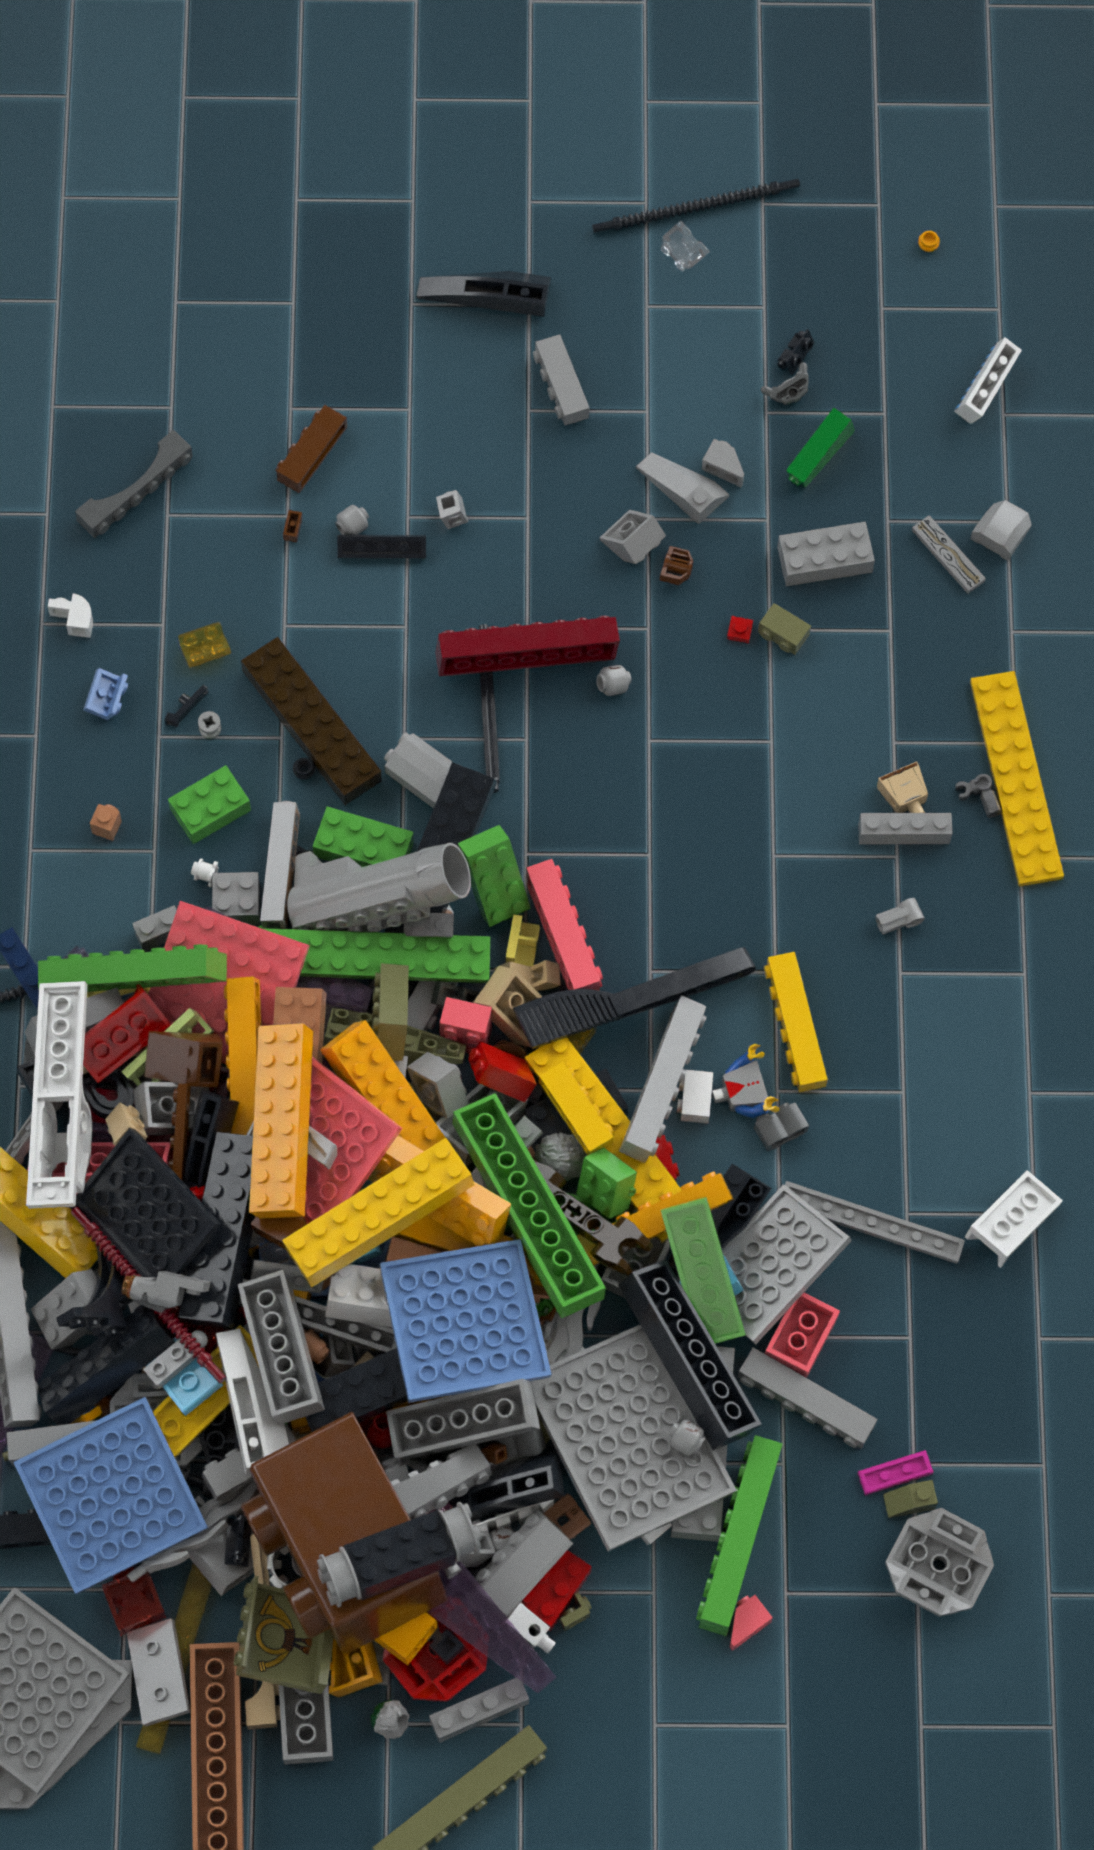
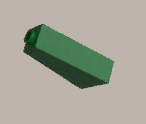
M833 408L787 468V474L790 476L788 480L798 487L801 484L806 488L854 433L855 428L852 420L836 408Z

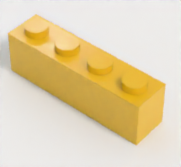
M562 1061L540 1074L539 1084L587 1155L603 1147L606 1149L613 1144L614 1130L608 1122L606 1124L600 1117L602 1116L600 1109L595 1103L591 1104L588 1099V1091L583 1085L579 1086L575 1080L577 1076L572 1067H566Z

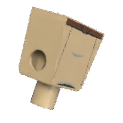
M918 762L878 778V790L896 813H903L907 810L910 813H925L921 804L926 802L928 792Z

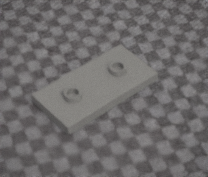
M170 1618L127 1632L142 1725L149 1726L190 1713L175 1621Z

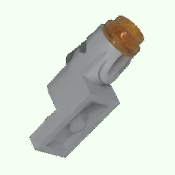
M161 1271L158 1272L157 1277L126 1276L122 1286V1294L127 1295V1298L133 1299L136 1303L155 1311L163 1312L166 1308L182 1304L185 1288L186 1293L200 1295L201 1292L209 1291L211 1282Z

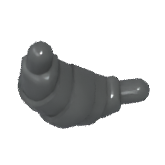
M804 362L800 363L799 372L777 387L762 386L760 389L761 393L769 396L776 402L783 403V405L799 402L801 397L808 392L809 375L807 374V364Z

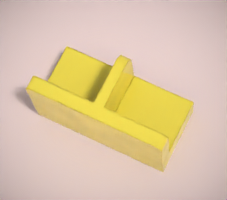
M513 914L506 963L510 961L530 967L534 965L540 925L522 922V916Z

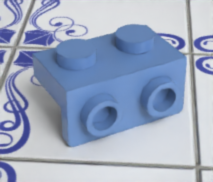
M98 668L83 710L105 720H109L114 715H117L122 705L119 702L121 695L125 694L128 683H126L128 675L122 674L117 676Z

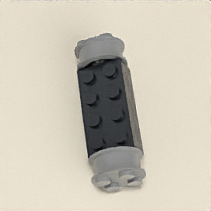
M458 1502L457 1507L445 1512L441 1509L343 1545V1547H339V1552L326 1557L323 1554L319 1555V1560H317L319 1569H317L322 1584L326 1583L328 1591L326 1593L331 1606L336 1604L339 1608L342 1605L341 1602L354 1597L363 1601L454 1566L455 1562L460 1561L461 1556L472 1552L476 1555L479 1554L481 1549L479 1540L482 1537L478 1526H473L471 1522L472 1513L468 1504Z

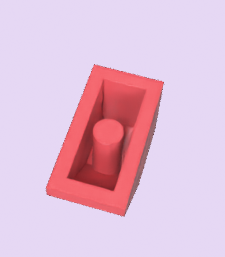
M747 1595L736 1604L738 1607L734 1613L730 1642L732 1651L772 1622L773 1617L756 1595L751 1598Z

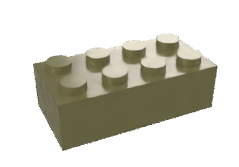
M381 963L380 973L375 972L374 986L378 987H375V990H373L372 1004L374 1005L372 1019L374 1020H372V1030L390 1057L395 1061H403L408 1020L409 965Z

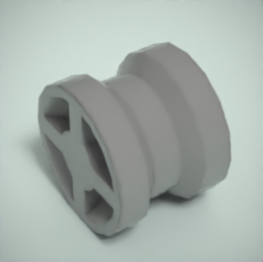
M204 712L198 718L200 734L207 739L216 738L221 732L220 718L216 713Z

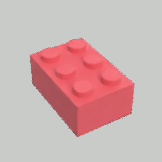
M446 997L440 1019V1036L465 1044V1051L470 1054L473 1048H476L480 1041L488 1044L492 1031V1007Z
M803 1293L785 1312L765 1354L807 1378L838 1319L840 1310Z

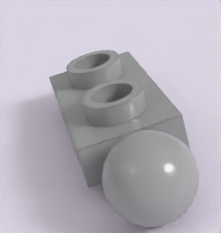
M199 1330L192 1332L191 1338H196V1343H201L200 1348L205 1347L208 1342L206 1334ZM181 1339L177 1340L143 1369L159 1389L195 1360L193 1354L188 1353L189 1349L184 1348L185 1344L180 1343Z

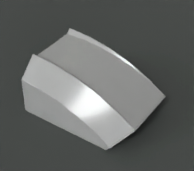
M1007 500L994 503L972 531L970 540L985 546L1009 561L1032 526L1029 514Z

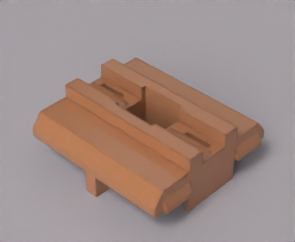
M566 1494L565 1497H562L543 1513L562 1530L569 1540L574 1539L577 1534L591 1525L589 1518L569 1494ZM565 1515L569 1522L560 1526L557 1520Z

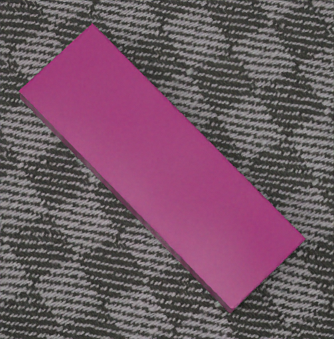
M924 1450L858 1471L857 1474L866 1496L932 1475L934 1472L927 1452Z

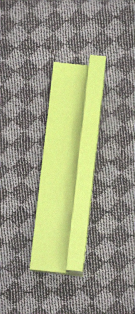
M189 1008L164 1032L192 1033V1028L198 1022L206 1030L205 1034H212L214 1031L197 1011ZM147 1048L122 1071L137 1086L142 1084L139 1078L145 1073ZM152 1078L151 1082H161L162 1080Z

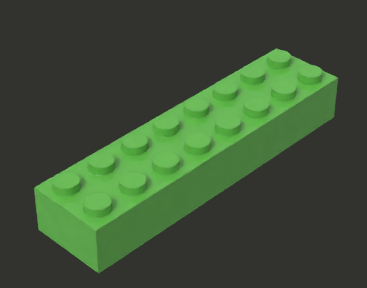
M202 944L194 945V949H187L185 946H174L171 951H165V948H152L151 952L145 953L144 950L134 949L130 950V954H123L122 951H110L107 956H103V953H89V957H82L80 954H70L68 959H61V956H48L47 960L38 961V988L39 984L85 981L88 985L87 992L108 991L116 987L118 990L135 989L137 984H140L142 988L227 982V954L218 952V948H208V945Z
M756 1435L753 1442L748 1441L743 1458L744 1461H747V1464H741L736 1482L740 1484V1487L735 1486L737 1491L732 1494L730 1506H734L733 1510L728 1509L723 1528L727 1529V1532H721L716 1551L720 1552V1555H714L709 1573L714 1576L713 1579H707L703 1597L707 1599L706 1602L701 1601L696 1620L700 1621L699 1628L727 1636L783 1443Z

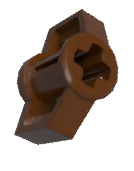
M673 546L669 547L660 574V581L680 585L690 578L694 561L689 550ZM672 556L684 558V559H687L688 561L682 560V559H678V558H674V557H672ZM667 572H671V573L678 574V575H682V576H677V575L669 574V573H667Z

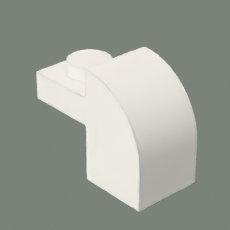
M74 593L71 601L65 598H49L48 610L50 616L68 618L66 625L68 635L91 637L93 617L90 605L86 599Z

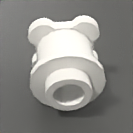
M200 859L199 862L195 861L191 870L194 880L206 881L208 886L212 887V873H218V862L214 861L213 864L203 862V859Z

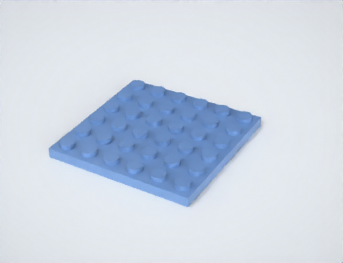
M521 1239L380 1263L379 1268L408 1403L478 1391L519 1379L535 1381L551 1378L552 1374Z
M146 1397L13 1462L76 1595L209 1529Z

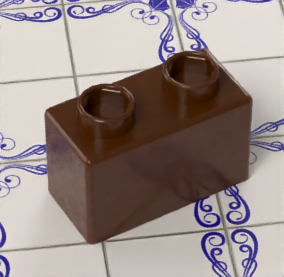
M353 1412L332 1421L251 1464L250 1473L259 1491V1495L242 1503L241 1508L266 1556L284 1547L288 1548L302 1577L285 1585L283 1589L309 1639L330 1629L339 1649L343 1653H350L447 1601L439 1572L363 1601L361 1599L358 1600L356 1597L341 1602L342 1605L339 1608L336 1604L331 1606L326 1593L328 1591L326 1583L322 1584L317 1569H319L317 1564L319 1555L323 1554L326 1557L339 1552V1547H343V1545L411 1520Z

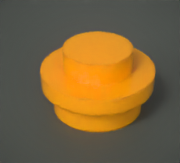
M925 231L919 236L918 244L922 250L932 252L939 247L940 239L934 231Z

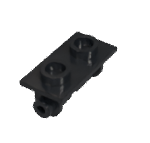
M809 329L805 332H796L788 344V348L793 350L785 349L778 358V367L781 369L787 367L792 376L808 352L812 350L815 343Z
M238 1514L235 1519H227L228 1527L226 1531L224 1564L248 1567L251 1527L245 1515Z

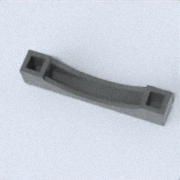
M172 430L157 443L158 454L150 468L139 480L113 496L99 500L90 498L75 511L77 522L94 538L99 534H104L113 522L121 520L131 507L138 506L148 493L156 491L160 483L165 479H170L178 468L186 466L193 457L191 446L175 430Z

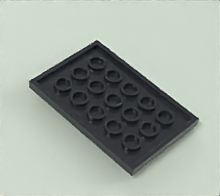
M133 1128L128 1129L85 1183L83 1193H77L76 1203L96 1223L104 1235L107 1236L142 1277H157L158 1272L161 1271L181 1275L221 1225L155 1150Z

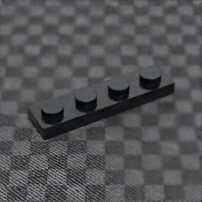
M338 535V558H426V535Z

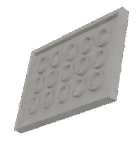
M784 1184L754 1215L747 1227L722 1250L744 1290L735 1295L746 1333L745 1336L755 1345L852 1241L847 1234Z

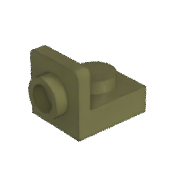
M579 1592L574 1594V1600L579 1608L575 1609V1607L566 1610L562 1613L563 1617L560 1618V1624L564 1631L590 1617L589 1610L592 1609L587 1597H581Z

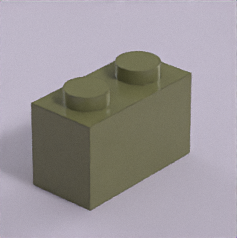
M773 603L760 621L758 632L765 640H772L778 644L783 651L796 655L809 637L811 625Z

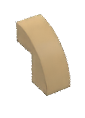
M545 960L530 967L509 961L500 965L516 969L536 991L560 986V966L558 963Z

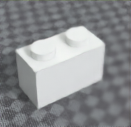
M686 1070L685 1077L679 1083V1091H683V1099H678L677 1113H681V1121L709 1123L713 1072Z

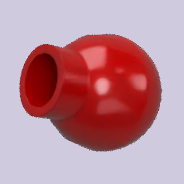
M387 1414L377 1415L367 1428L368 1440L373 1446L380 1449L392 1447Z

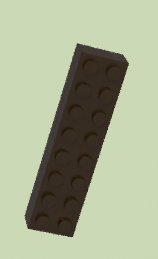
M279 637L271 640L241 660L243 673L307 757L314 762L317 770L344 805H347L382 782V774L379 767Z

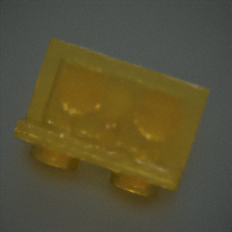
M220 622L178 635L180 647L189 668L231 654Z

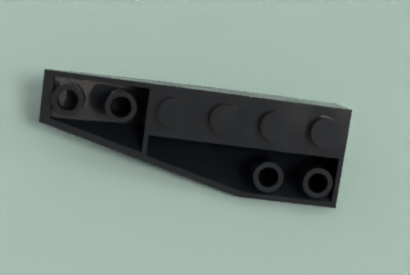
M513 271L420 277L416 297L417 299L545 317L551 277Z
M202 1089L188 1136L187 1160L183 1182L189 1189L195 1186L198 1188L206 1186L217 1132L231 1133L239 1104L238 1101Z
M731 1164L723 1176L734 1200L711 1210L721 1249L747 1227L772 1189L734 1164ZM672 1253L668 1258L667 1262L669 1263L671 1269L676 1275L678 1281H680V1277Z
M557 1450L513 1461L494 1471L485 1483L481 1485L476 1484L469 1488L468 1492L463 1496H456L449 1500L441 1510L445 1512L455 1508L458 1502L462 1504L467 1503L472 1513V1518H470L472 1521L565 1497L560 1456Z

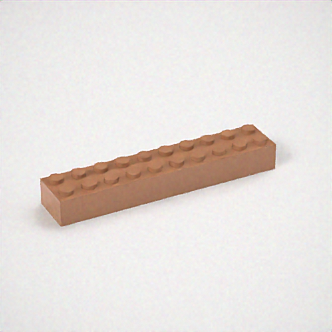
M237 1642L190 1644L193 1850H244L241 1676L236 1675L237 1666H234V1657L240 1648Z

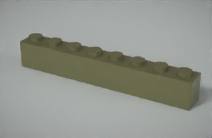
M528 1725L373 1846V1850H429L427 1846L434 1840L437 1843L443 1840L449 1834L447 1830L453 1825L459 1827L467 1821V1814L473 1810L478 1812L488 1804L486 1800L494 1794L497 1797L504 1792L509 1781L514 1779L516 1782L527 1773L525 1771L527 1767L531 1764L537 1766L546 1758L544 1754L547 1752V1747L530 1725Z

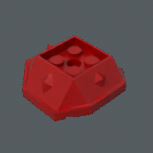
M447 1597L446 1602L426 1612L436 1620L441 1633L448 1629L465 1647L448 1665L437 1655L430 1653L429 1645L432 1642L429 1641L424 1644L408 1665L384 1648L383 1662L413 1700L448 1702L486 1671L490 1636L462 1601L452 1597Z

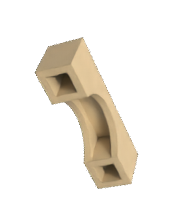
M263 1681L256 1695L245 1701L248 1730L277 1727V1720H281L280 1705H276L275 1696H279V1685Z

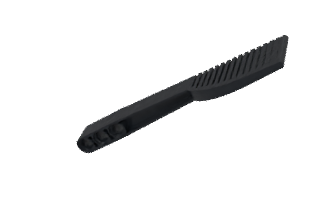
M742 947L614 994L593 989L560 991L513 1008V1011L531 1048L534 1049L573 1036L574 1034L591 1030V1028H597V1026L600 1027L603 1024L606 1025L609 1022H614V1020L617 1021L674 1002L681 995L688 997L743 978L756 970V966L747 949Z

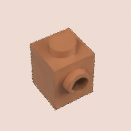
M98 804L90 821L92 834L113 841L122 822L120 811L109 804L105 806Z

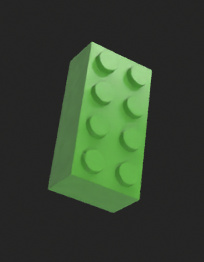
M326 807L313 844V854L327 861L349 856L361 867L410 854L414 843V834L406 829Z
M500 825L458 843L469 866L471 887L479 912L489 927L513 917V914L518 915L531 909L510 839Z

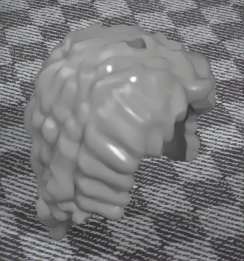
M560 1132L559 1134L555 1133L542 1138L541 1144L536 1145L537 1151L534 1158L537 1162L551 1167L562 1175L566 1181L571 1180L573 1177H580L583 1160L587 1154L575 1136Z

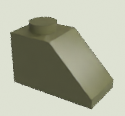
M933 1480L908 1484L883 1494L888 1518L934 1510L938 1504Z

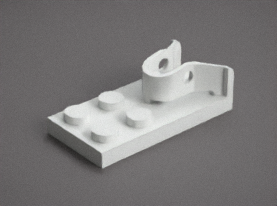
M1027 1170L971 1225L965 1238L967 1240L980 1239L998 1255V1266L1001 1268L1007 1258L1061 1205L1063 1200Z

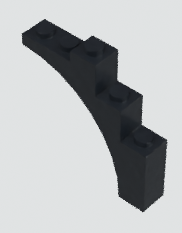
M99 1246L97 1247L98 1280L94 1294L86 1306L71 1308L56 1317L59 1327H69L70 1329L86 1327L87 1330L92 1329L94 1336H105V1339H110L118 1336L119 1331L127 1327L122 1311L126 1309L128 1304L133 1302V1299L130 1298L131 1288L129 1280L126 1281L124 1279L125 1275H120L121 1271H117V1266H113L112 1261H108V1256L105 1257L103 1255L104 1251H99Z

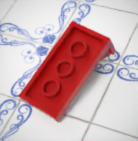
M140 984L136 985L137 989L129 1000L85 1033L83 1066L97 1083L148 1044L149 1031L164 1032L171 1026L169 1020Z

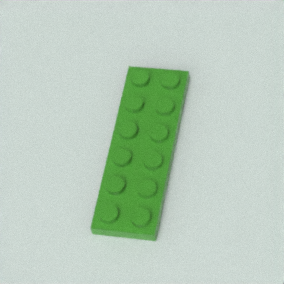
M707 1197L661 1209L682 1287L714 1343L746 1335Z

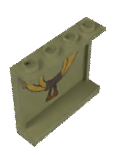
M254 1576L250 1584H246L243 1597L247 1599L246 1606H243L240 1615L243 1627L239 1629L237 1643H240V1648L234 1657V1666H237L236 1675L321 1694L327 1687L334 1639L330 1629L309 1639L284 1589L258 1583L259 1576Z

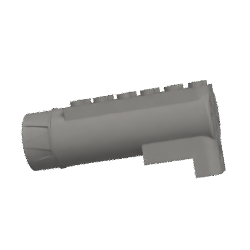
M453 843L423 848L408 855L361 867L349 856L322 863L311 851L305 852L295 857L294 887L290 890L287 899V910L292 929L379 932L381 929L388 927H397L410 921H419L421 918L430 916V907L441 906L465 898L471 886L470 870L464 854Z

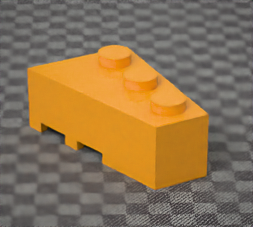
M333 1639L329 1694L339 1698L383 1682L372 1641L350 1653H343L335 1639Z

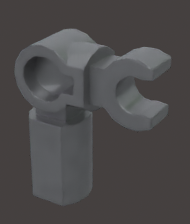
M980 774L976 779L970 780L969 783L961 781L955 784L956 790L964 789L966 791L959 795V800H967L971 794H981L980 799L987 817L992 818L1001 814L1002 811L995 792L991 790L992 780L987 774Z

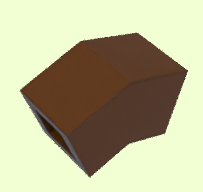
M496 1441L480 1450L488 1463L491 1462L497 1465L508 1459L506 1445Z

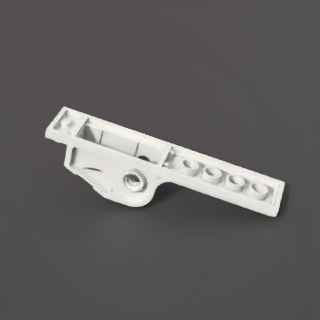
M85 981L39 984L26 1206L29 1209L75 1207L76 1193H83L92 1143L91 1112L84 1097L82 1084L88 986ZM69 1101L70 1122L67 1127V1133H57L56 1113L51 1102ZM61 1162H66L65 1177H52V1172L57 1168V1165Z

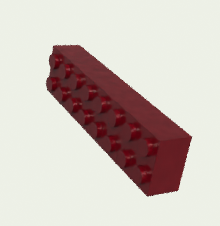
M604 615L596 619L556 620L553 623L534 622L531 625L522 626L520 624H512L501 628L490 626L480 630L468 628L458 632L447 630L438 633L435 654L440 677L486 671L492 672L615 660L620 639L616 617Z

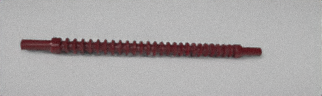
M78 1207L71 1210L72 1216L84 1228L85 1235L91 1238L92 1242H96V1247L100 1246L99 1251H104L103 1255L105 1257L108 1256V1261H112L113 1266H117L116 1270L121 1271V1276L125 1275L124 1279L126 1281L129 1280V1285H132L136 1276L141 1277L140 1274L136 1275V1269L132 1270L133 1266L131 1264L128 1265V1260H123L124 1256L119 1255L120 1251L115 1250L116 1246L111 1245L112 1242L110 1240L107 1241V1236H102L103 1231H99L96 1223H91ZM167 1308L163 1312L154 1311L155 1315L159 1314L158 1318L160 1320L163 1319V1324H168L167 1329H172L171 1333L176 1334V1339H181L180 1343L185 1344L184 1348L189 1349L188 1353L193 1354V1358L197 1359V1363L201 1367H205L219 1384L224 1382L226 1376L212 1361L213 1357L208 1352H205L204 1347L200 1348L201 1343H196V1338H191L192 1333H187L188 1329L183 1328L184 1324L179 1323V1318H174V1313L170 1314L171 1309Z

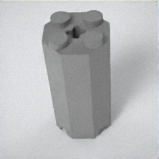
M405 732L399 739L398 746L394 750L390 749L384 757V760L387 761L385 773L434 808L452 761L414 733L409 735Z

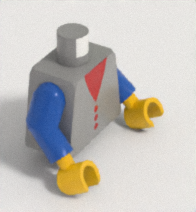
M752 1044L748 1048V1052L736 1059L725 1071L722 1078L723 1087L712 1090L715 1104L727 1101L730 1111L749 1118L761 1116L768 1113L769 1110L774 1113L779 1111V1107L772 1106V1103L778 1101V1099L772 1096L768 1097L758 1062L754 1061V1058L761 1059L764 1057V1052H759L757 1055L755 1053V1050L761 1045Z

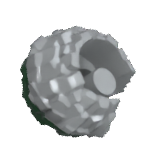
M389 1699L379 1703L373 1709V1713L370 1716L374 1731L383 1735L386 1739L400 1738L408 1728L409 1714L406 1708L397 1700Z

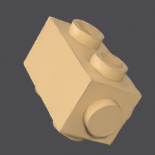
M119 1103L105 1119L109 1128L108 1132L113 1138L114 1146H116L129 1128L135 1129L145 1140L147 1138L144 1130L145 1126L139 1117L140 1113L133 1106L129 1105L127 1107Z

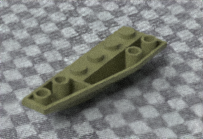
M332 1008L325 1033L324 1046L355 1022L366 1020L372 1029V1020H374L372 1019V1014ZM407 1025L404 1056H408L407 1066L427 1052L441 1057L450 1064L463 1063L466 1050L465 1044Z

